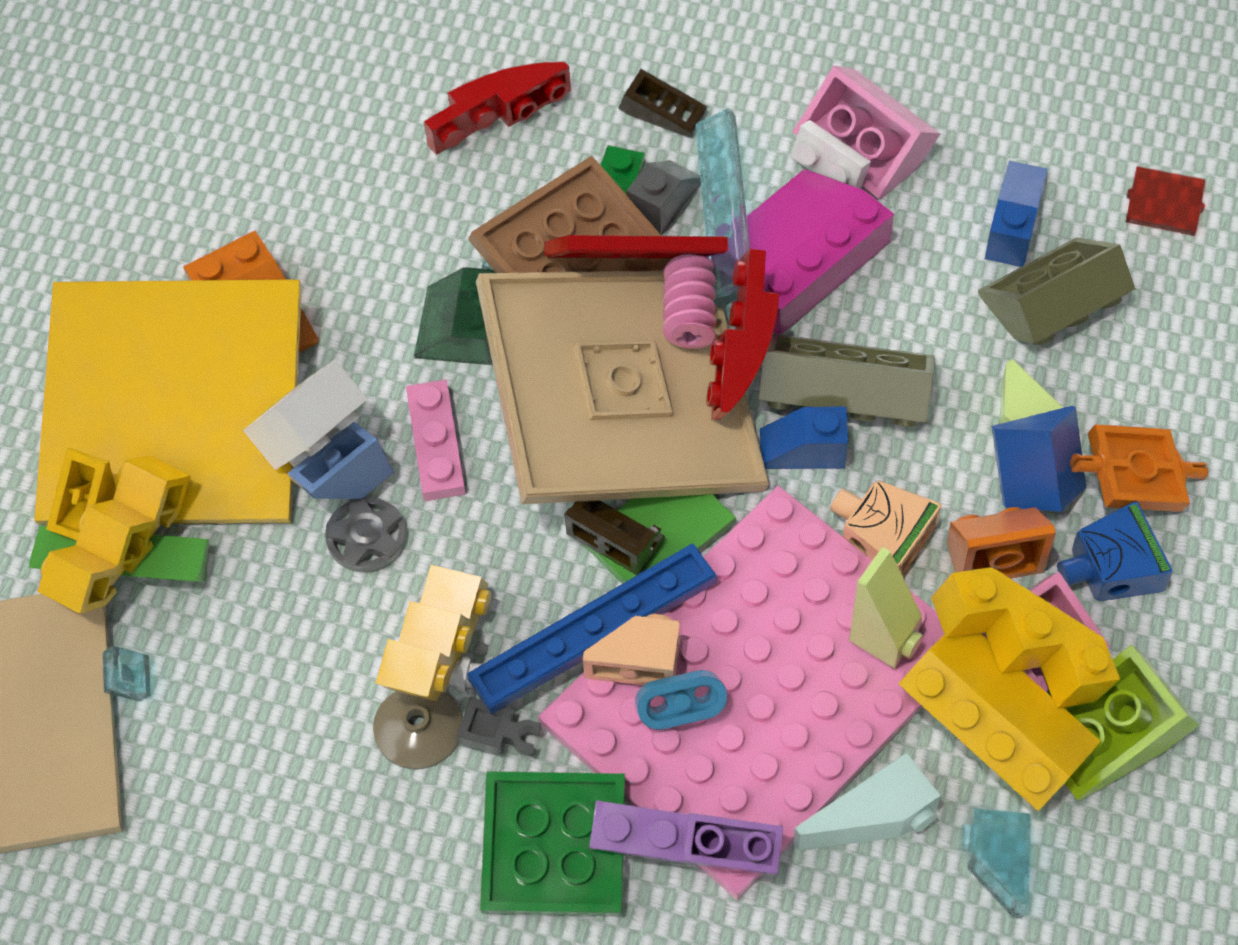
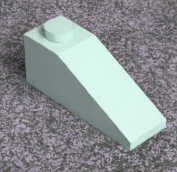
M905 753L796 826L793 844L798 851L901 837L911 829L917 833L928 827L937 818L936 812L941 795L908 753Z

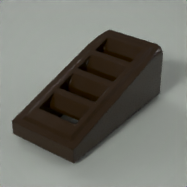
M640 69L623 95L618 109L632 117L690 137L708 106L649 72ZM641 94L648 96L647 99L642 97ZM658 100L662 103L660 106L654 104V101ZM669 105L677 107L673 114L667 111ZM684 110L691 113L687 121L680 118Z

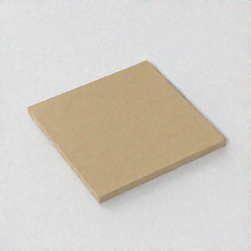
M664 270L479 273L476 285L521 504L763 492L769 486L746 393L720 421L711 420L712 407H707L706 404L709 382H714L715 366L710 365L711 345L700 349H685L670 343L663 335ZM716 281V285L713 287L716 293V298L713 301L716 307V312L713 315L716 320V326L713 330L716 334V340H718V337L728 328Z
M42 594L0 601V853L123 832L107 606L79 614Z

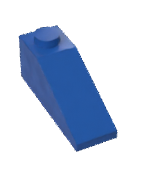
M1014 161L1008 162L984 259L1018 267L1025 265L1048 168Z

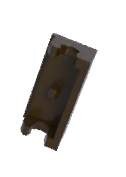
M600 500L577 501L564 514L566 534L635 575L643 571L665 541L664 535L660 533L662 529L658 526L652 525L650 528H647Z

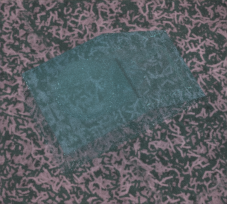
M974 808L970 824L962 823L960 834V852H968L967 869L1012 918L1022 919L1028 905L1031 814Z

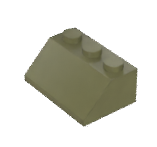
M1076 237L979 289L978 293L983 302L1014 339L1029 342L1032 345H1041L1053 340L1056 336L1055 333L1061 329L1086 322L1089 319V314L1094 311L1119 304L1122 301V296L1136 288L1120 244Z

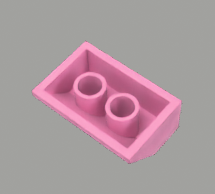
M840 66L832 67L793 130L797 135L800 126L811 120L871 161L862 186L878 199L886 196L920 167L940 136L938 131L856 69Z

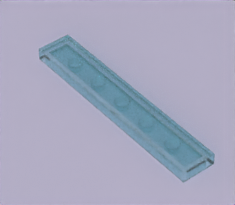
M729 108L695 124L706 236H728V251L725 254L708 257L715 265L712 273L715 275L716 285L713 287L716 298L713 302L719 308L737 300L738 286L733 285L732 282L734 265L736 260L740 261L742 256L750 249L736 116Z

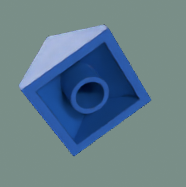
M1073 405L991 426L1002 503L1005 508L1019 507L1021 509L1036 507L1038 510L1062 512L1086 488L1085 472H1072L1071 468L1073 466H1070L1073 454L1082 455L1077 411Z

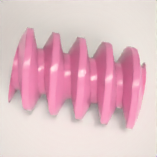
M683 254L670 260L664 268L663 335L670 343L685 349L705 348L712 345L713 340H716V334L713 330L716 326V320L713 316L716 312L715 303L713 302L716 298L715 289L713 288L716 285L715 275L712 273L715 265L704 256Z

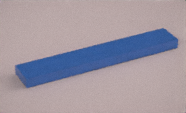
M692 543L468 672V681L491 715L582 662L584 651L634 616L663 615L716 584L717 575Z

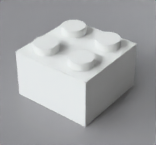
M334 359L300 383L243 431L275 470L287 462H290L295 467L309 455L311 457L331 441L330 437L335 433L341 432L360 416L355 409L363 404L367 398L338 361Z

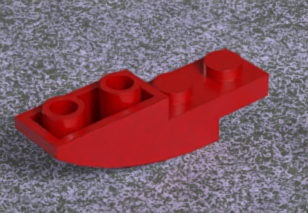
M565 61L520 65L484 75L447 92L449 107L423 121L428 147L437 155L447 148L455 147L463 139L478 130L489 127L499 118L508 128L521 120L530 118L539 109L551 102L559 101L571 91L569 65Z
M750 248L740 261L736 260L734 265L732 282L733 285L738 286L737 301H733L731 305L729 324L735 327V329L727 328L718 337V340H713L710 349V365L715 366L714 382H709L706 404L707 407H712L711 420L720 421L743 397L765 358L772 338L780 293L763 291L766 250Z

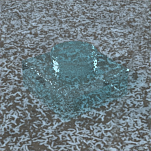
M111 646L102 652L104 693L138 702L151 696L149 655L117 646Z

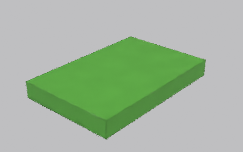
M712 494L633 498L617 510L647 528L656 525L662 529L660 533L664 535L665 541L643 571L692 543L701 553L736 524V517ZM584 545L622 584L637 576Z

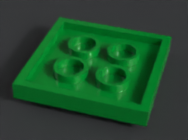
M486 771L480 897L481 913L622 916L623 854L590 849L589 846L596 801L625 805V773Z

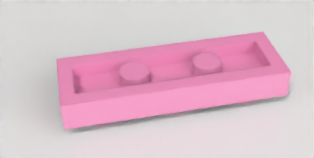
M447 379L406 386L424 501L465 495Z

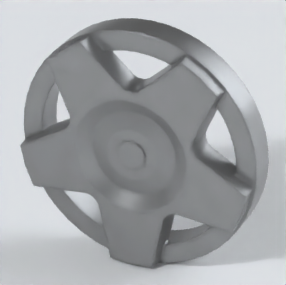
M369 497L349 499V502L340 506L330 517L326 524L325 539L330 555L338 564L352 571L370 572L386 567L400 555L406 542V527L399 510L384 500ZM371 508L379 509L380 511L373 512ZM347 514H349V517L347 519L341 520ZM398 525L399 534L395 542L389 535V532ZM333 541L346 545L344 555L336 549ZM370 553L381 556L375 560L363 561Z

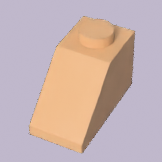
M651 614L647 617L634 616L584 651V678L645 685L654 680L675 676L680 646V621L672 620L661 614Z

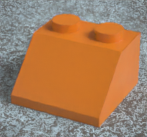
M1011 507L1002 510L998 514L982 517L971 514L951 522L946 543L955 572L993 567L1011 579L1044 573L1056 531L1054 525L1036 507L1028 509Z

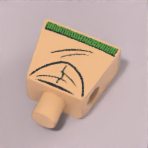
M876 481L863 499L842 488L835 496L830 511L847 520L843 531V537L872 561L882 547L889 550L903 576L937 527L942 505L885 482Z

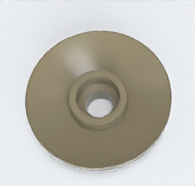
M395 691L382 702L376 712L373 723L374 739L382 755L391 763L413 770L430 768L446 760L458 746L456 736L462 722V716L457 703L446 692H442L436 702ZM421 715L424 717V721L419 725L414 726L408 723L409 719L413 716Z

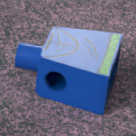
M1138 501L1130 503L1080 529L1072 546L1074 557L1057 563V571L1060 572L1069 586L1086 581L1094 599L1100 602L1163 592L1166 590L1173 573Z

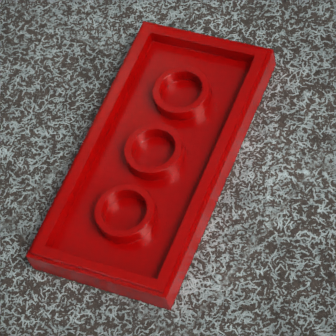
M566 235L545 241L544 247L547 258L673 259L683 254L710 257L725 254L728 251V236Z

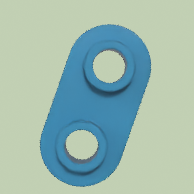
M698 670L646 683L636 695L635 708L640 720L647 727L658 730L709 719L718 715L725 707L727 692L721 679L715 673L707 670ZM706 686L709 688L704 696L697 697L694 695L698 687ZM657 696L665 698L663 704L658 707L650 705L651 700Z

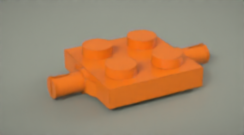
M1095 424L1087 433L1093 456L1073 454L1070 460V466H1073L1071 468L1072 472H1089L1097 475L1106 508L1121 509L1130 503L1138 501L1142 510L1182 512L1190 504L1185 485L1186 478L1204 480L1208 475L1206 462H1190L1182 459L1175 448L1171 429Z

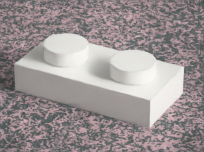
M811 120L800 126L790 157L812 172L859 189L862 188L871 163L867 158Z

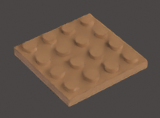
M592 155L473 230L468 239L496 273L664 270L666 264L672 260L547 258L545 256L544 242L566 235L661 236Z

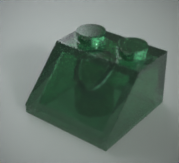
M462 267L427 286L414 352L415 359L493 366L476 285L479 273H496L493 269Z

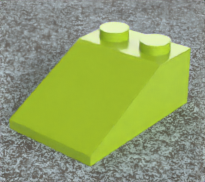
M1132 644L1113 658L1120 680L1096 702L1064 707L1101 740L1065 782L1078 801L1085 799L1163 754L1199 726V723L1147 657Z

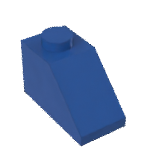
M846 406L802 407L760 428V450L765 469H845L848 449Z

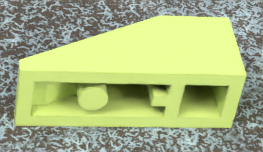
M882 547L857 581L849 641L895 669L903 656L910 659L914 655L923 639V635L919 633L922 614L891 552Z

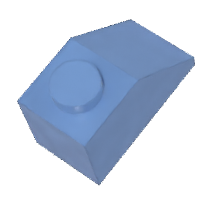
M354 421L330 438L331 441L311 457L309 455L287 474L291 480L314 499H362L392 475L394 471L378 440Z

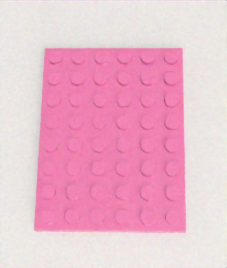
M778 485L704 556V559L717 575V583L663 614L672 620L680 621V646L676 675L707 670L715 673L725 686L727 701L725 707L718 715L709 719L666 729H652L640 720L635 708L636 695L643 685L585 679L583 672L538 716V722L592 772L625 773V801L629 805L784 826L781 856L793 843L795 827L828 806L923 707L898 683L944 635L936 611L911 592L922 614L919 633L923 635V639L910 659L903 656L894 669L850 642L849 637L857 581L872 560ZM706 686L698 687L694 695L697 697L704 696L709 688ZM657 696L651 700L650 705L658 707L663 704L665 698ZM699 866L737 901L763 875V873Z

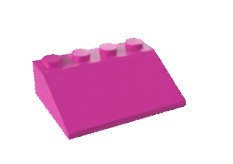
M803 169L723 235L728 236V251L725 254L706 258L715 265L714 274L718 287L737 301L738 286L733 285L732 282L736 260L740 261L750 248L766 250L763 291L780 293L773 332L782 335L891 242L894 213L865 190Z

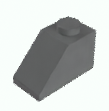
M671 160L652 162L644 167L626 190V195L662 235L703 182V176Z

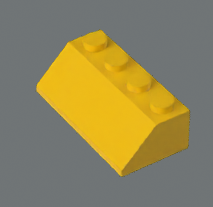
M981 633L945 638V635H943L898 683L1037 811L1049 801L1101 742L1064 707L1056 709L1053 698L1022 670L1001 673L989 640Z

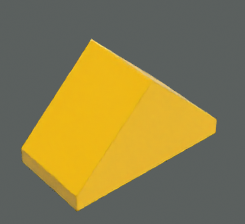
M72 448L66 449L46 530L77 541L80 532L79 521L87 509V505L113 500L116 488L110 462Z

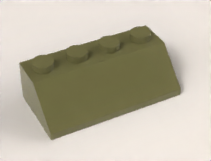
M772 334L763 360L758 400L768 401L767 405L776 409H791L792 405L806 407L846 406L847 412L851 413L850 416L857 420L873 421L876 416L893 418L892 422L897 425L917 426L918 422L927 423L935 355Z

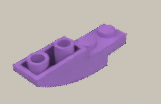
M596 801L589 848L635 855L641 858L777 875L784 826Z

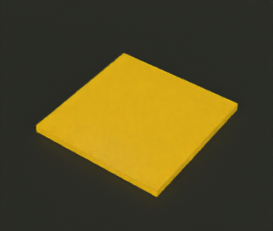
M300 280L53 282L34 521L38 525H47L66 449L72 448L110 462L115 488H117L116 477L118 471L124 465V461L148 455L190 475L179 515L172 524L291 523L293 480L290 479L287 473L294 467L290 462H287L275 470L243 430L297 387L302 295Z

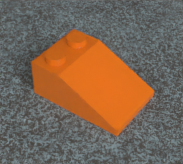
M256 230L183 266L188 281L286 280ZM302 308L299 353L319 343L318 337Z

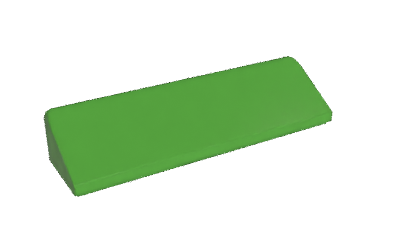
M39 526L29 561V568L41 569L50 551L74 546L77 541L46 530L47 526ZM152 535L149 540L152 541L153 548L132 574L125 570L121 574V576L206 582L209 539Z

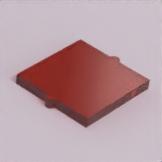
M1136 166L1132 188L1128 189L1126 194L1127 199L1130 200L1125 222L1195 236L1199 215L1203 213L1205 208L1202 198L1206 179Z

